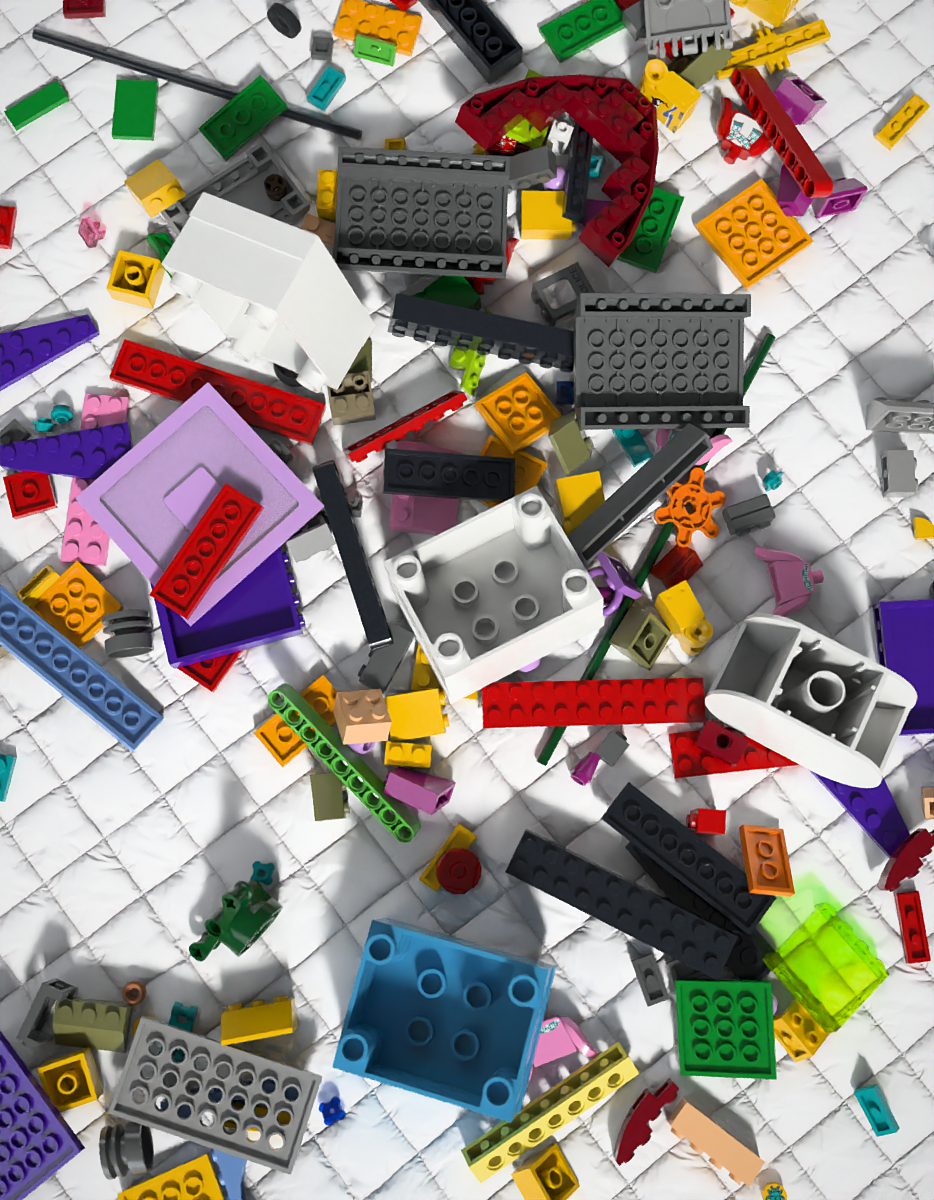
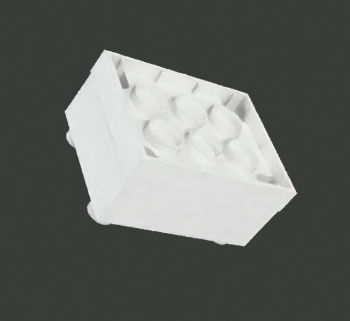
M203 192L189 214L188 221L162 262L165 269L173 276L169 286L183 297L196 302L231 342L227 351L239 360L250 363L252 357L256 355L298 373L299 375L296 380L313 392L319 393L323 385L337 390L361 347L364 346L375 327V323L318 235Z
M537 486L383 562L390 580L389 586L450 704L604 626L603 597Z

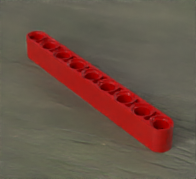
M736 68L732 73L733 87L807 198L830 196L833 191L832 179L758 69Z

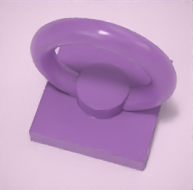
M603 551L596 557L601 566L593 567L587 571L591 578L597 575H604L608 585L615 591L612 601L603 608L604 617L610 615L618 608L623 594L635 600L643 596V593L623 562Z

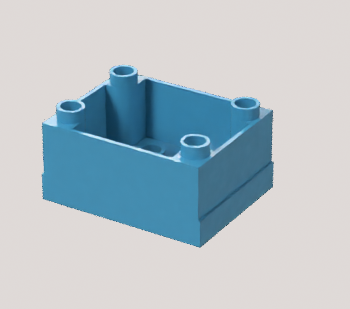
M373 919L332 1068L511 1123L523 1107L557 966L393 919Z

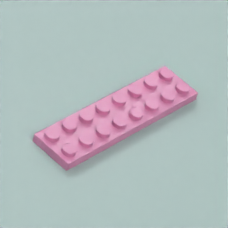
M85 393L80 430L127 422L130 399L128 397ZM72 479L60 559L62 562L75 563L79 561L81 564L106 566L110 537L75 499L95 480Z

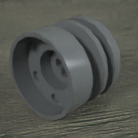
M121 610L101 618L102 625L106 626L103 628V633L114 635L104 641L107 657H133L147 654L154 650L152 634L142 633L151 627V623L147 621L150 618L148 611Z
M129 1121L126 1124L125 1130L120 1123L113 1127L105 1126L101 1129L99 1156L101 1168L107 1180L116 1179L117 1176L120 1178L125 1177L128 1169L133 1175L147 1173L152 1170L154 1148L150 1127Z

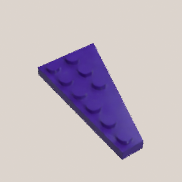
M88 314L1 333L0 391L99 336L100 334Z
M125 422L0 445V466L3 469L25 472L33 471L48 475L56 474L64 477L96 480L133 448L130 424Z
M809 770L888 858L910 835L884 778H882L880 785L877 787L861 788L828 779Z

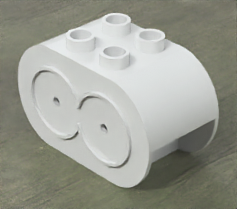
M756 613L747 616L743 620L705 698V704L715 717L730 728L821 776L850 786L874 788L879 786L882 781V773L909 711L915 706L917 693L912 685L900 675L801 623L779 615Z

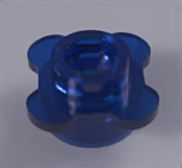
M334 1096L331 1101L327 1103L322 1102L319 1105L318 1109L322 1113L324 1124L328 1126L338 1119L343 1120L346 1116L345 1110L341 1108L339 1097Z

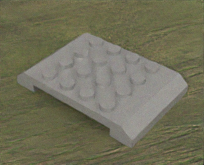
M262 141L246 151L247 156L194 189L160 213L178 237L190 217L189 214L203 192L289 225L302 219L310 210V204ZM271 174H278L285 181L287 195L281 201H272L267 196L264 181Z

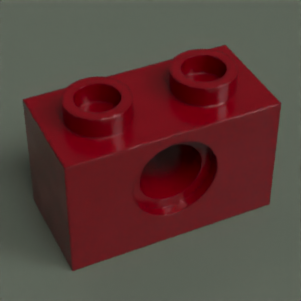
M718 720L704 721L692 746L731 767L737 766L749 741L743 739L744 735L736 730L730 732L723 728L724 724ZM718 735L726 739L724 748L719 747L716 743Z

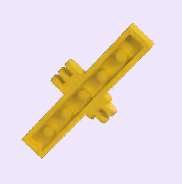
M823 19L780 35H776L775 32L771 33L769 27L763 28V33L761 29L756 30L755 44L732 51L733 57L728 61V64L715 74L719 81L732 76L736 68H755L764 64L769 74L775 73L776 70L777 72L782 71L783 67L784 69L790 68L788 55L830 40L831 34Z

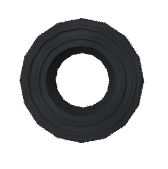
M274 3L267 11V17L272 26L282 35L291 39L295 38L300 33L302 27L296 15L280 3Z

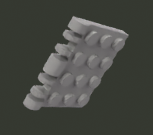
M644 0L648 60L657 59L656 44H659L660 58H665L666 48L664 43L666 42L673 43L672 54L673 56H678L677 41L682 40L683 55L698 53L697 38L700 37L702 39V52H707L708 41L706 37L714 35V47L716 50H721V34H723L724 49L733 48L729 0Z

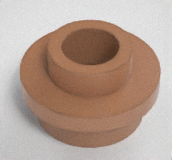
M131 981L125 985L122 995L126 1003L137 1005L143 1002L147 991L142 982ZM133 988L139 991L137 997H134L131 993Z

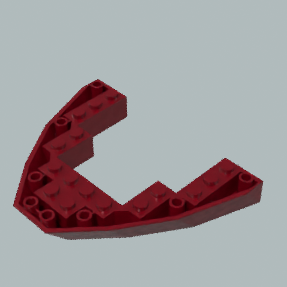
M581 74L530 77L475 94L462 104L455 123L485 151L524 119L541 133L554 120L567 112L622 164L610 174L601 189L612 202L586 224L578 238L609 268L631 243L654 191L659 151L657 107L628 79Z

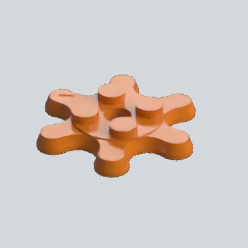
M698 467L690 471L686 484L682 485L676 482L666 491L668 495L667 506L657 509L654 513V520L657 523L673 522L677 530L675 542L680 547H687L691 543L692 534L696 530L702 531L706 537L711 539L719 534V527L713 522L711 513L714 508L725 504L726 496L722 491H715L713 493L705 491L703 487L705 473ZM687 502H690L693 506L690 514H688L684 507Z

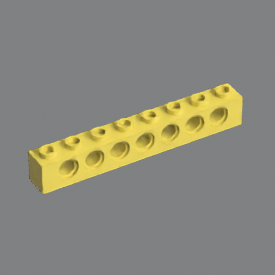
M619 1041L522 1107L521 1112L516 1114L511 1123L502 1121L461 1149L469 1169L480 1183H483L639 1074Z

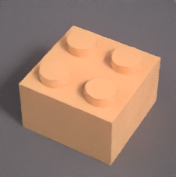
M381 689L336 693L333 712L343 745L388 740L392 721Z

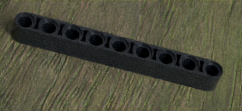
M333 459L312 466L369 646L372 651L392 645L394 644L393 637L337 466Z

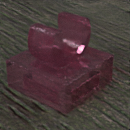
M90 217L82 218L78 234L90 249L97 246L98 240L104 239L106 231H99L100 222H93Z

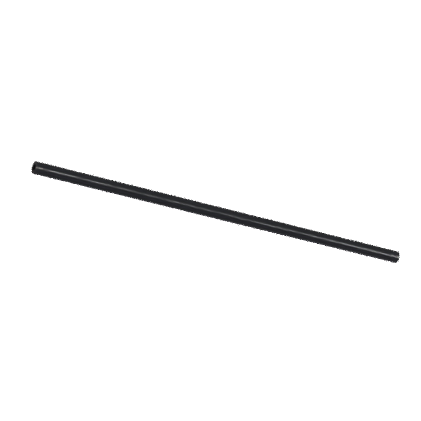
M34 29L32 33L34 40L220 98L232 100L240 93L41 30ZM289 107L280 115L281 117L360 141L362 136V130Z

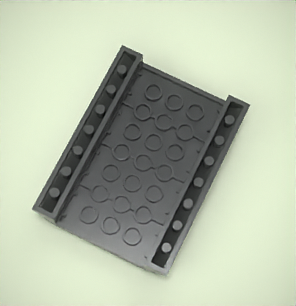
M338 147V186L332 258L340 270L506 279L507 202L510 156Z
M579 293L574 314V411L579 429H683L688 423L697 428H749L750 406H743L744 318L751 317V294Z

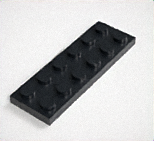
M385 448L382 494L505 502L513 498L515 494V458Z

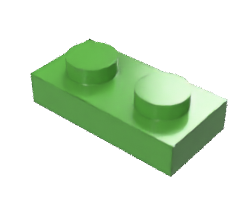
M358 34L356 35L354 57L393 67L398 44Z

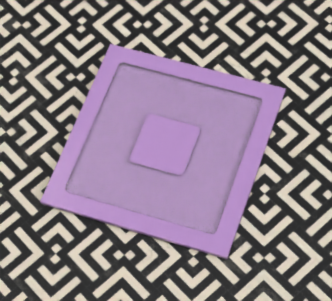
M206 383L75 498L154 587L225 483L264 507L189 620L182 617L189 626H192L324 508V505L209 383Z

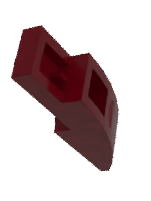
M918 828L897 847L880 875L877 885L879 890H889V892H892L901 886L900 882L906 877L910 879L920 872L918 869L924 865L920 858L929 855L933 851L931 848L934 846V829L928 832L926 828Z
M670 1078L654 1094L645 1088L628 1111L620 1128L613 1156L619 1166L623 1162L627 1164L634 1157V1151L639 1145L644 1146L652 1137L651 1133L653 1130L647 1123L650 1120L652 1122L656 1120L662 1112L660 1109L666 1103H672L678 1096L677 1091L679 1087Z

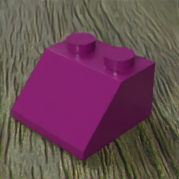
M798 76L785 78L774 92V95L795 125L806 124L827 103L823 97Z
M840 178L833 182V191L830 196L818 197L812 200L811 205L815 218L856 210L868 190L867 186L856 178Z

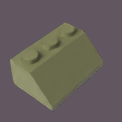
M715 35L706 37L708 41L707 52H702L701 37L697 38L698 53L683 55L682 50L678 56L666 65L668 71H674L698 90L703 84L708 83L718 70L723 69L733 57L729 49H724L722 36H720L721 50H716L714 47Z
M70 997L60 1002L56 1000L52 1023L55 1044L80 1048L91 1047V1049L126 1053L133 1005L80 997Z

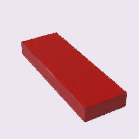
M919 891L894 893L906 963L931 961Z

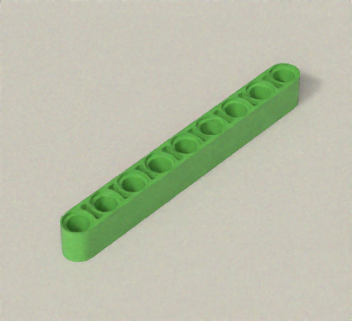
M281 684L271 691L267 700L272 709L397 840L403 843L412 841L421 828L420 820L402 801L384 793L386 784L348 744L343 745L341 737L290 684Z

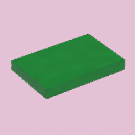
M116 79L111 134L113 139L154 141L159 90L158 81Z

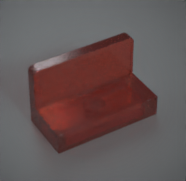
M676 544L652 568L650 574L661 580L666 590L684 580L688 581L703 566V563L695 550L689 547H680Z

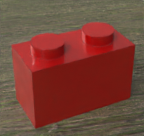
M703 808L691 810L690 814L686 816V827L695 834L714 836L725 834L726 810Z

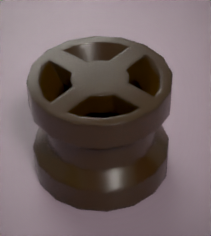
M271 174L266 177L264 187L267 196L272 201H281L287 195V188L283 177L278 174Z

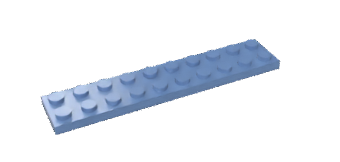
M0 584V645L131 752H134L163 721L164 717Z

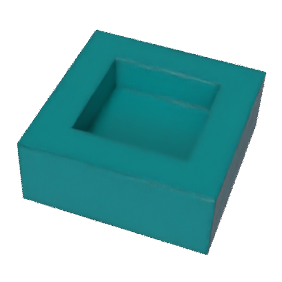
M591 155L589 177L600 178L606 164L605 156Z

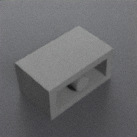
M887 450L881 456L883 498H909L916 493L918 479L915 478L917 459L914 457V450Z
M322 514L311 518L286 541L296 563L307 560L320 551H326L336 544Z

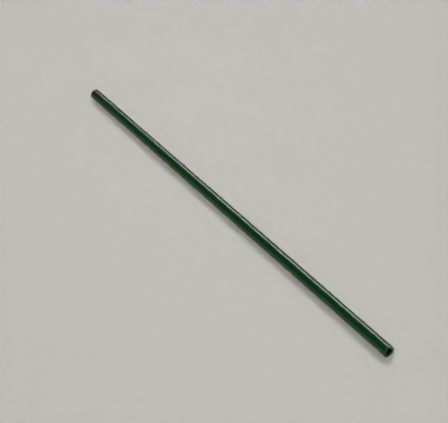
M767 333L743 376V398L775 340V336ZM715 428L710 439L725 434L727 428ZM710 460L694 468L698 467L705 471ZM673 522L663 524L634 578L640 590L675 527ZM625 595L580 680H593L611 646L609 643L610 639L635 599ZM567 726L554 727L536 762L543 766L548 764Z

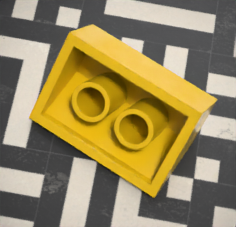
M288 995L274 997L273 1002L265 1003V999L251 1001V1006L242 1007V1003L227 1006L228 1010L221 1013V1046L294 1032L299 1026L295 998L288 999Z

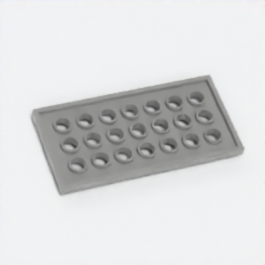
M142 1016L108 1113L291 1175L323 1076L229 1044L221 1046L220 1041ZM153 1041H159L162 1044L163 1050L161 1054H154L151 1051L150 1047ZM179 1048L185 1052L184 1061L177 1062L173 1058L175 1049ZM198 1056H203L207 1059L208 1066L206 1069L197 1068L195 1061ZM220 1064H227L230 1067L231 1072L228 1077L219 1075L218 1067ZM145 1065H150L154 1068V1076L152 1078L144 1077L142 1069ZM244 1071H248L253 1075V1082L249 1085L242 1083L240 1079L241 1073ZM169 1072L174 1073L177 1077V1083L174 1086H169L165 1082V1075ZM190 1080H195L199 1083L200 1089L198 1093L189 1092L187 1084ZM264 1080H274L276 1083L275 1091H265L263 1088ZM293 1086L297 1088L299 1092L297 1099L291 1100L287 1098L286 1089ZM212 1088H219L222 1091L221 1100L214 1101L211 1099L210 1091ZM136 1089L145 1091L146 1099L144 1102L135 1100L134 1092ZM240 1095L245 1099V1106L238 1109L234 1107L232 1103L234 1096ZM158 1097L167 1098L169 1106L166 1110H161L157 1107ZM258 1103H264L268 1107L267 1115H257L255 1106ZM187 1104L192 1110L190 1117L185 1118L180 1115L179 1108L181 1105ZM280 1111L289 1112L291 1115L289 1123L282 1124L278 1120V1113ZM210 1112L213 1114L214 1123L212 1125L203 1123V1113ZM234 1120L237 1124L236 1132H227L224 1127L225 1121ZM255 1127L259 1130L260 1138L253 1141L248 1138L247 1131L249 1128ZM273 1135H279L282 1138L283 1145L280 1148L271 1146L270 1138Z

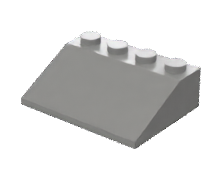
M884 397L875 398L866 406V431L934 435V403H930L929 400L909 402L908 399L893 401L887 400Z

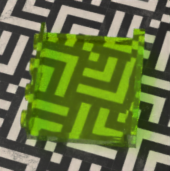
M822 902L815 904L814 907L816 909L774 952L768 953L762 960L825 1033H836L890 974L885 969L884 963L874 957L869 951L868 945L861 939H858L853 933L852 927L845 921H842L837 915L836 909L832 905Z

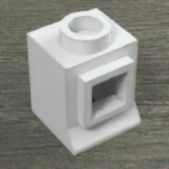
M554 120L547 140L551 142L553 138L563 142L560 153L564 154L574 127L560 120Z

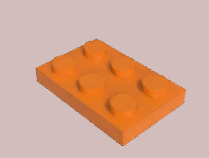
M742 824L739 827L749 893L786 897L794 895L795 890L784 830Z

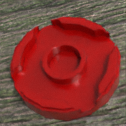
M453 848L446 851L440 857L436 865V877L439 884L446 891L452 894H465L478 884L481 878L482 867L473 852L465 848Z

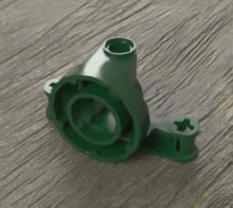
M242 880L238 881L231 892H226L222 896L223 907L219 908L205 921L206 931L202 933L201 939L189 946L191 956L195 960L202 962L212 950L217 949L222 943L239 958L274 922L282 911L283 906L271 897L258 881L250 880L248 883Z

